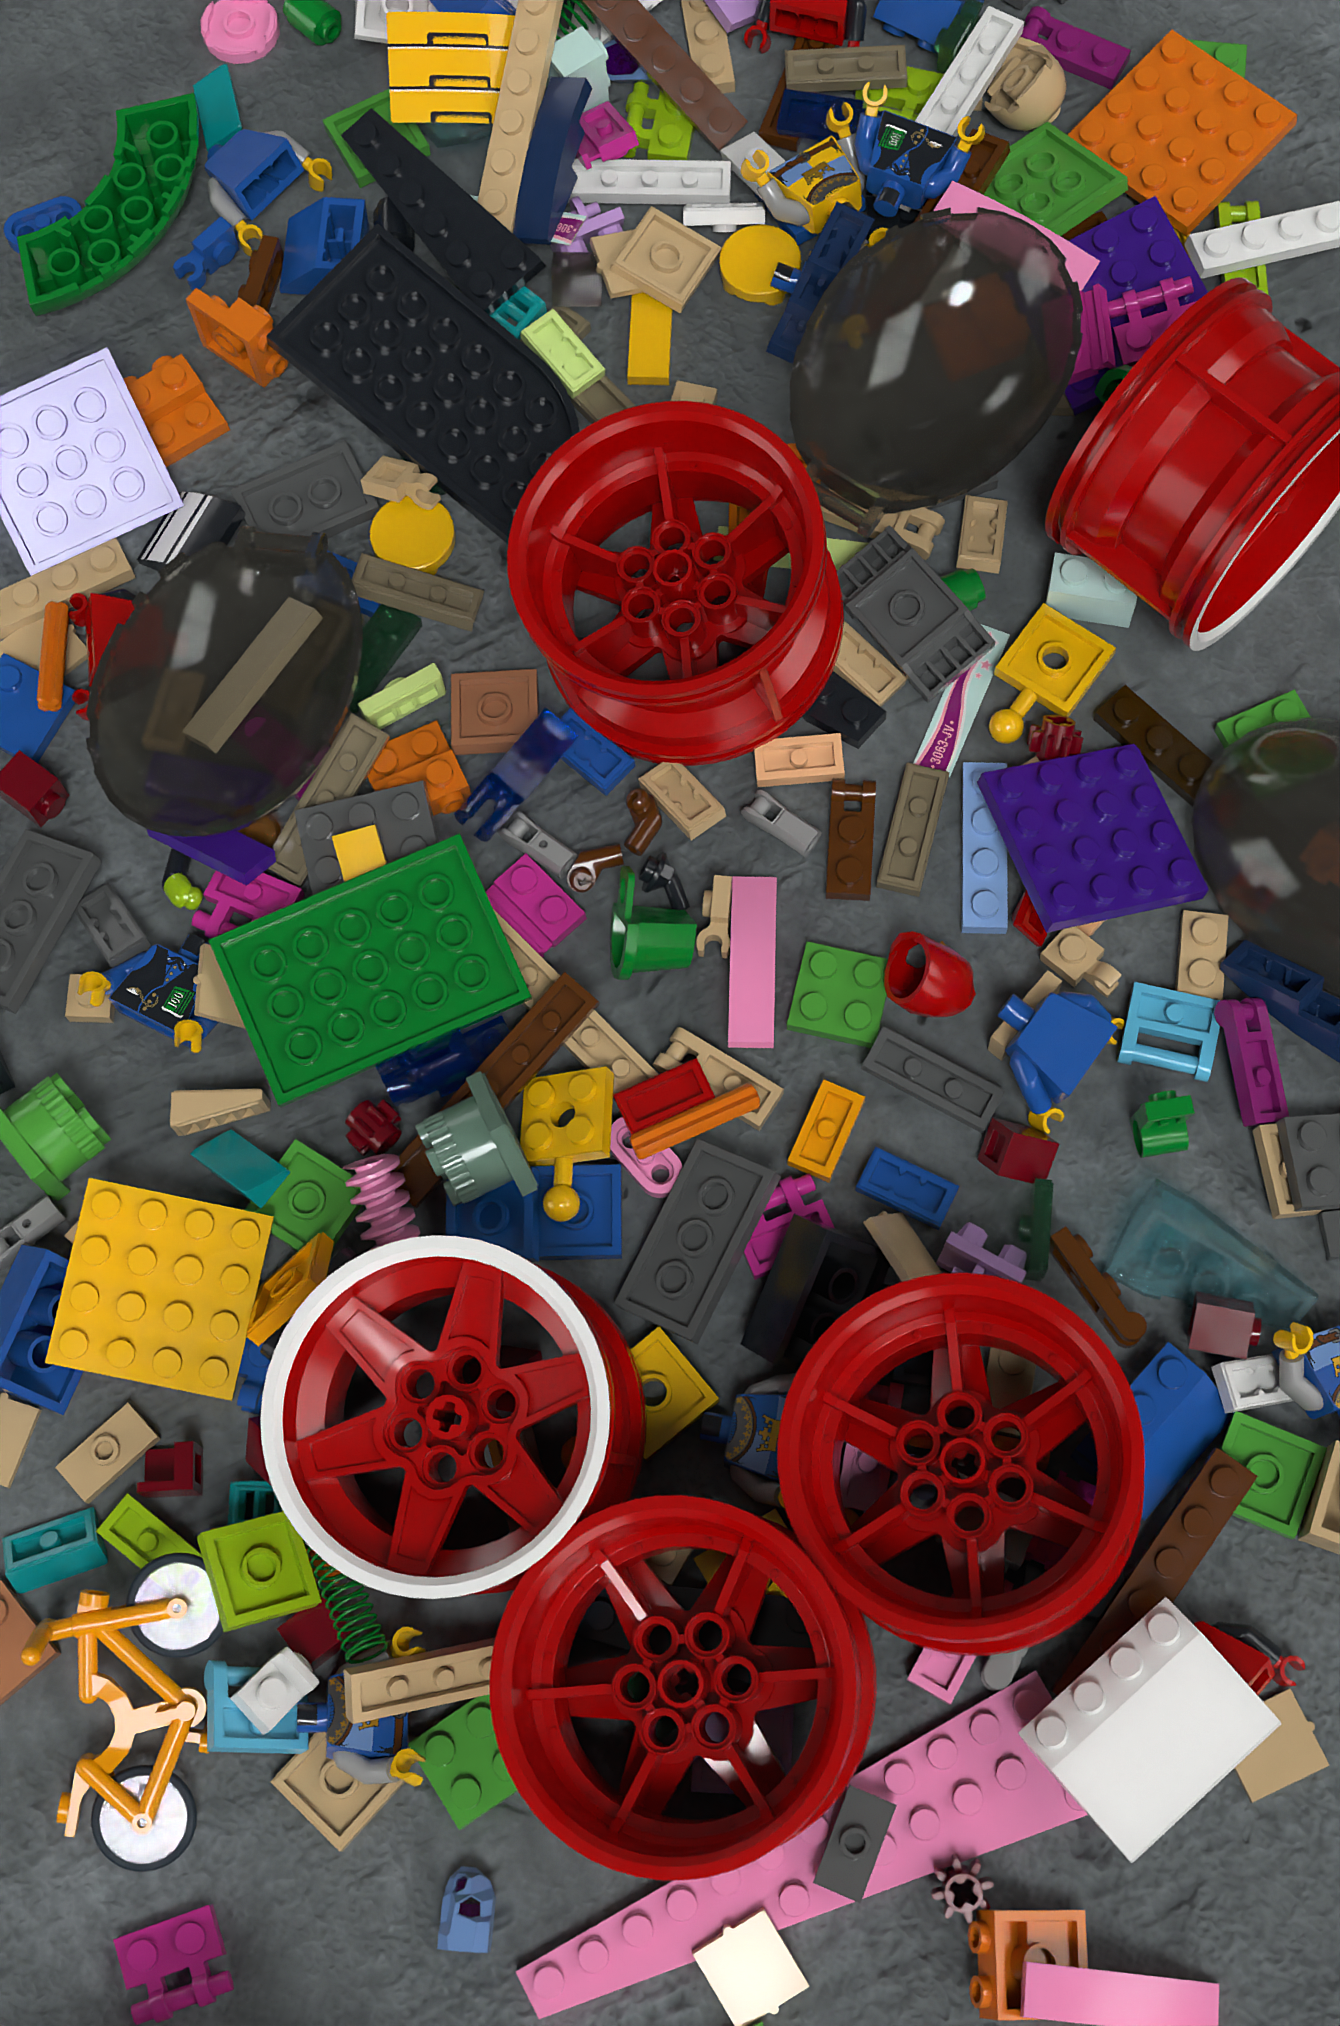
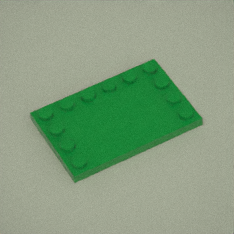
M460 833L208 940L280 1108L532 1000V996Z

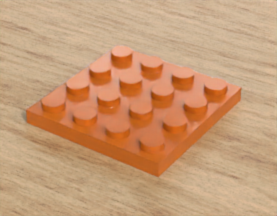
M1172 29L1075 126L1068 136L1127 176L1128 190L1125 193L1137 202L1142 203L1156 196L1171 225L1185 236H1188L1291 131L1297 123V114Z

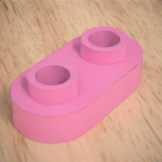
M623 1118L617 1119L611 1125V1154L645 1193L656 1198L668 1197L683 1168L680 1159L670 1148L645 1159H638L633 1149L626 1148L623 1145L624 1139L631 1135ZM656 1170H666L669 1173L668 1179L664 1182H656L652 1178Z

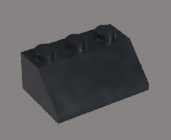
M794 1213L740 1345L773 1364L798 1371L806 1355L820 1336L839 1317L859 1302L880 1291L891 1264L879 1247Z

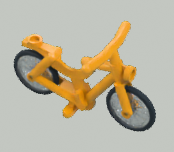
M190 1553L166 1554L146 1564L133 1579L128 1590L125 1605L108 1607L110 1593L91 1589L80 1590L77 1613L72 1614V1617L58 1620L53 1618L43 1619L31 1632L21 1652V1661L24 1665L34 1666L40 1661L50 1641L70 1637L77 1639L79 1699L85 1704L94 1703L98 1697L104 1700L114 1715L115 1733L110 1745L98 1755L85 1753L78 1760L72 1793L62 1792L57 1812V1823L66 1824L64 1836L75 1837L83 1796L88 1788L92 1787L98 1793L91 1813V1828L94 1840L106 1858L117 1866L131 1871L147 1872L169 1865L182 1855L194 1836L197 1825L196 1803L188 1786L179 1776L173 1773L184 1742L198 1743L199 1752L209 1754L207 1752V1721L204 1729L190 1728L203 1720L207 1712V1700L202 1691L195 1687L186 1686L181 1688L118 1629L130 1627L135 1637L147 1649L158 1655L170 1658H184L196 1655L209 1648L219 1639L224 1631L203 1558ZM97 1638L164 1700L133 1708L129 1696L111 1676L98 1672ZM169 1725L154 1765H138L124 1769L117 1774L113 1772L128 1754L135 1734Z

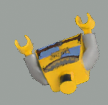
M847 102L842 104L845 121L836 120L832 108L829 109L826 116V125L831 131L838 133L839 140L836 141L831 135L770 170L767 174L766 170L770 163L769 157L762 150L758 149L752 155L759 169L753 168L747 158L741 164L742 177L747 181H756L759 187L756 190L773 217L778 221L802 226L812 234H819L822 232L836 202L858 212L862 207L861 192L866 187V175L859 170L854 148L856 133L851 134L849 124L853 118V109Z

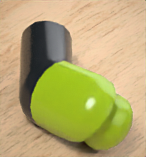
M171 849L162 878V889L171 903L177 908L185 907L188 910H195L202 901L203 893L200 888L192 887L186 877L191 857Z

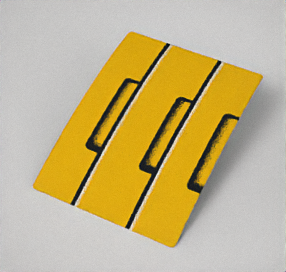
M388 12L386 20L391 121L393 123L493 124L515 15L463 12Z

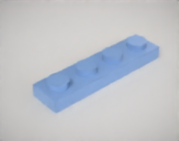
M963 762L961 933L1006 934L1007 847L977 784L983 772L1007 768V763Z

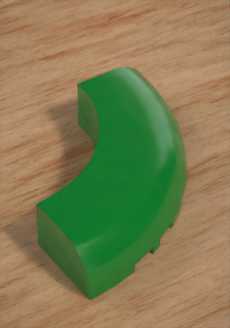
M194 93L116 110L117 138L113 153L115 161L109 175L104 174L96 188L84 200L86 206L69 220L64 216L47 227L17 237L29 304L35 316L62 310L106 289L133 269L164 237L188 196L196 170L199 152V117Z

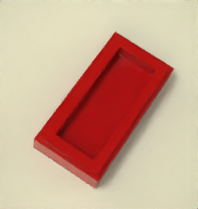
M695 1058L613 1094V1097L630 1135L707 1102L715 1098V1095L698 1059Z

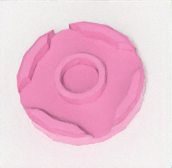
M220 0L216 4L212 1L206 7L201 17V34L209 52L219 60L232 64L251 63L264 57L274 48L280 35L279 19L274 7L267 0Z

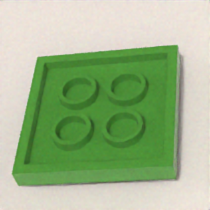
M1047 121L1010 146L1009 155L984 195L1062 236L1128 190V178Z

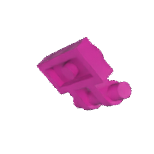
M1190 276L1175 281L1170 277L1159 281V286L1137 293L1135 289L1123 292L1121 298L1108 302L1110 319L1127 314L1129 323L1113 327L1123 365L1133 367L1163 332L1195 303L1192 302L1180 306L1178 300L1179 297L1194 293ZM1165 303L1167 311L1142 318L1141 309Z
M215 871L203 895L207 901L216 904L212 915L197 910L191 924L205 931V936L212 939L239 927L230 923L234 912L254 921L301 901L304 893L301 888L265 873L260 874L246 886Z
M810 1173L794 1180L791 1176L779 1180L778 1186L775 1188L764 1211L786 1203L790 1212L767 1222L762 1214L743 1252L754 1280L770 1273L794 1213L835 1228L822 1199L806 1206L803 1203L801 1196L816 1190Z
M213 1904L113 1939L126 1990L143 1984L147 1986L148 1999L131 2005V2014L136 2025L153 2019L156 2023L166 2021L173 2017V2012L197 2003L199 2007L207 2006L216 2002V1996L234 1990L233 1979L229 1970L211 1975L208 1964L209 1960L227 1954ZM189 1968L192 1983L168 1991L165 1976Z

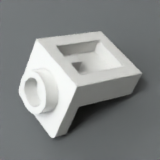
M285 1647L269 1658L230 1699L264 1735L303 1696L311 1692L319 1684V1680L313 1675L310 1663L302 1655Z

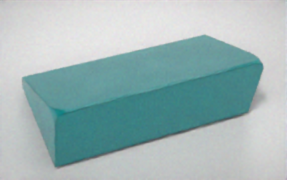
M228 64L219 66L193 85L207 152L216 144L225 145L238 131L243 130Z
M232 1129L204 1143L190 1153L205 1168L261 1209L290 1174L288 1169Z
M94 1507L2 1538L5 1575L18 1594L43 1587L108 1563L103 1537L96 1532L100 1525Z

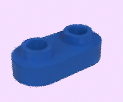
M60 196L16 212L4 224L5 237L10 247L15 252L20 253L17 242L18 236L47 227L64 216L69 220L82 210L81 206L71 197Z

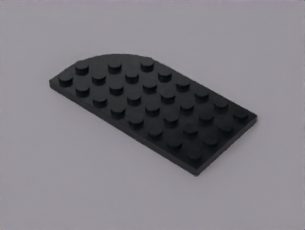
M378 223L266 336L267 343L271 348L408 462L417 464L420 472L429 473L437 477L436 485L507 544L515 512L530 481L546 460L561 445L580 432L572 401L552 369L537 354Z

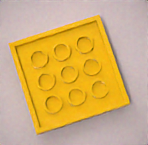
M89 1178L45 1363L232 1401L247 1338L246 1331L257 1296L274 1216Z

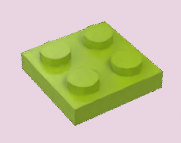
M284 1511L201 1532L197 1537L224 1632L313 1608L322 1602L303 1538L294 1529Z

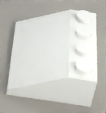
M1165 1597L1021 1729L1018 1734L1034 1756L1124 1856L1133 1863L1277 1729L1281 1722L1208 1639Z

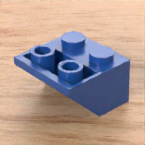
M323 197L288 219L279 288L280 293L307 295L370 231L365 199Z

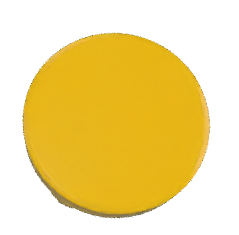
M764 224L747 226L733 233L725 241L719 257L720 275L724 290L731 295H736L741 299L751 302H764L772 306L783 302L788 292L770 285L778 262L801 270V253L796 241L784 230Z
M407 495L400 502L389 501L382 506L373 518L370 527V541L375 557L435 575L438 568L447 561L455 545L454 524L447 509L440 502L431 510L423 509L415 504Z

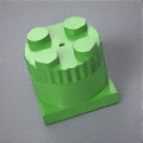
M58 1073L54 1074L51 1078L47 1076L4 1110L0 1107V1140L29 1178L53 1200L57 1201L71 1192L63 1180L105 1149V1144L112 1140L98 1121L87 1111L81 1099Z

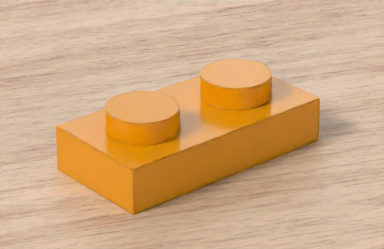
M823 1079L789 1155L787 1165L807 1174L810 1173V1175L830 1183L865 1103V1096Z

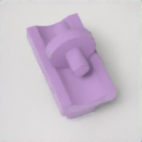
M578 196L569 199L571 212L568 213L587 217L571 245L551 243L550 247L554 256L561 255L570 272L590 264L591 257L585 244L590 242V237L623 231L622 226L625 217L620 207L600 214L601 210L597 202L584 206Z
M968 1222L957 1234L951 1231L936 1265L951 1273L992 1275L1022 1283L1027 1273L1023 1270L1027 1254L1013 1245H1004L999 1256H996L982 1248L988 1237L985 1231Z

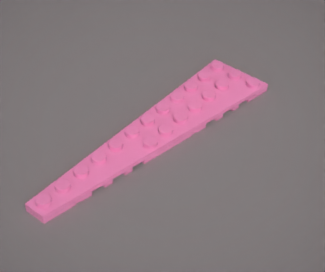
M1036 1670L854 1775L837 1801L820 1819L801 1834L758 1860L733 1871L708 1878L671 1881L516 1971L538 2019L696 1961L692 1951L722 1933L725 1924L733 1926L764 1907L778 1931L856 1902L813 1883L849 1785L897 1805L862 1899L934 1872L935 1866L942 1869L953 1865L952 1854H956L960 1862L1087 1816L1088 1814L1034 1756L1018 1734L1021 1729L1053 1701Z

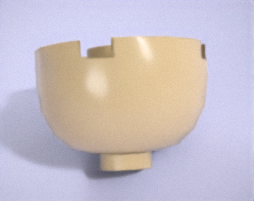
M1034 45L1027 48L1032 54L1023 60L1017 55L1013 57L997 73L989 85L987 93L992 98L990 103L985 101V107L999 122L1009 129L1016 131L1033 130L1042 126L1047 121L1052 123L1060 113V106L1066 93L1065 73L1057 59L1043 45Z

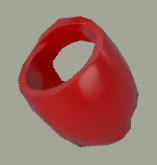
M914 931L899 933L891 944L885 969L884 987L887 997L911 1014L926 1018L951 1017L965 1011L971 1005L976 995L974 990V973L970 963L959 953L948 947L943 941L939 943ZM920 944L924 948L926 963L916 968L907 964L905 960L909 950Z

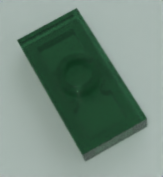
M1035 1178L1030 1191L1029 1215L1021 1214L1019 1242L1027 1243L1025 1271L1027 1273L1024 1277L1025 1280L1041 1281L1048 1271L1054 1183L1049 1179Z

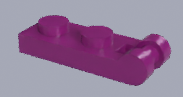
M1032 7L1025 18L1026 25L1023 27V33L1020 37L1043 45L1057 59L1063 70L1110 90L1113 89L1129 61L1130 49L1055 19L1043 7ZM1038 34L1047 37L1048 40L1039 38Z
M1245 998L1241 1002L1236 999L1219 1001L1215 1006L1214 1015L1216 1022L1224 1028L1243 1127L1276 1124L1283 1117H1289L1267 1006L1261 998Z

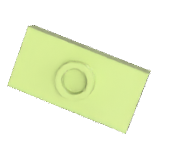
M551 309L521 331L520 338L552 369L572 399L605 376V368L554 309Z
M432 663L406 678L400 677L390 681L382 691L358 703L363 720L381 730L444 696L446 690L442 675L435 663Z

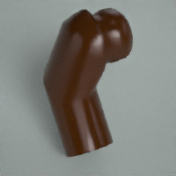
M637 788L632 790L626 798V805L630 809L635 827L624 842V846L631 853L642 856L660 830L662 818L654 797L644 789Z
M620 844L580 852L567 875L569 887L578 893L587 892L594 886L603 869L624 865Z

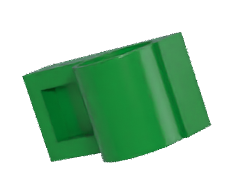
M1174 1090L1163 1091L1149 1095L1148 1102L1140 1104V1108L1129 1119L1135 1146L1140 1158L1188 1150L1189 1138L1186 1121L1195 1113L1191 1095L1177 1097Z

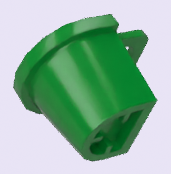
M622 866L618 901L613 903L610 931V963L614 979L629 980L632 973L688 968L693 957L697 924L686 910L633 906L635 873L630 866Z

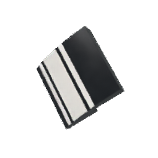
M178 492L184 506L163 516L138 556L137 561L141 565L171 577H175L178 572L204 583L246 514L240 505L217 497L193 492Z

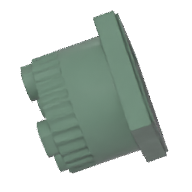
M481 1071L466 1078L473 1096L415 1125L426 1149L433 1146V1148L426 1150L425 1153L437 1177L441 1175L444 1181L449 1179L443 1185L453 1206L461 1203L465 1204L512 1180L515 1181L523 1197L538 1190L536 1187L538 1186L516 1133L489 1081Z

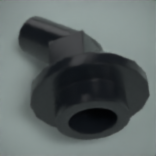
M660 852L656 858L650 855L638 876V879L643 881L642 891L648 893L664 887L672 909L686 910L690 908L681 881L674 873L675 869L670 866L667 854Z

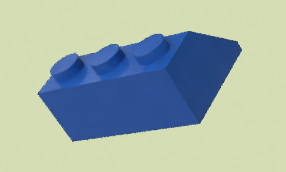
M22 1244L0 1290V1391L64 1415L84 1371L45 1363L69 1260L47 1249Z
M1167 1342L1130 1385L1140 1413L1144 1436V1501L1141 1518L1143 1521L1147 1519L1223 1430L1232 1413L1225 1414L1219 1391L1208 1375L1170 1342ZM1090 1431L1070 1457L1097 1480V1454Z

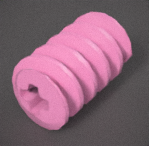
M374 1155L350 1163L342 1168L356 1171V1175L348 1179L345 1184L346 1187H360L361 1192L350 1199L351 1205L366 1206V1210L356 1216L355 1219L356 1222L371 1224V1228L360 1235L361 1240L376 1241V1245L368 1251L388 1243L420 1235L418 1226L407 1224L415 1217L414 1209L401 1207L410 1200L409 1191L396 1189L405 1182L404 1174L390 1172L400 1164L398 1155Z

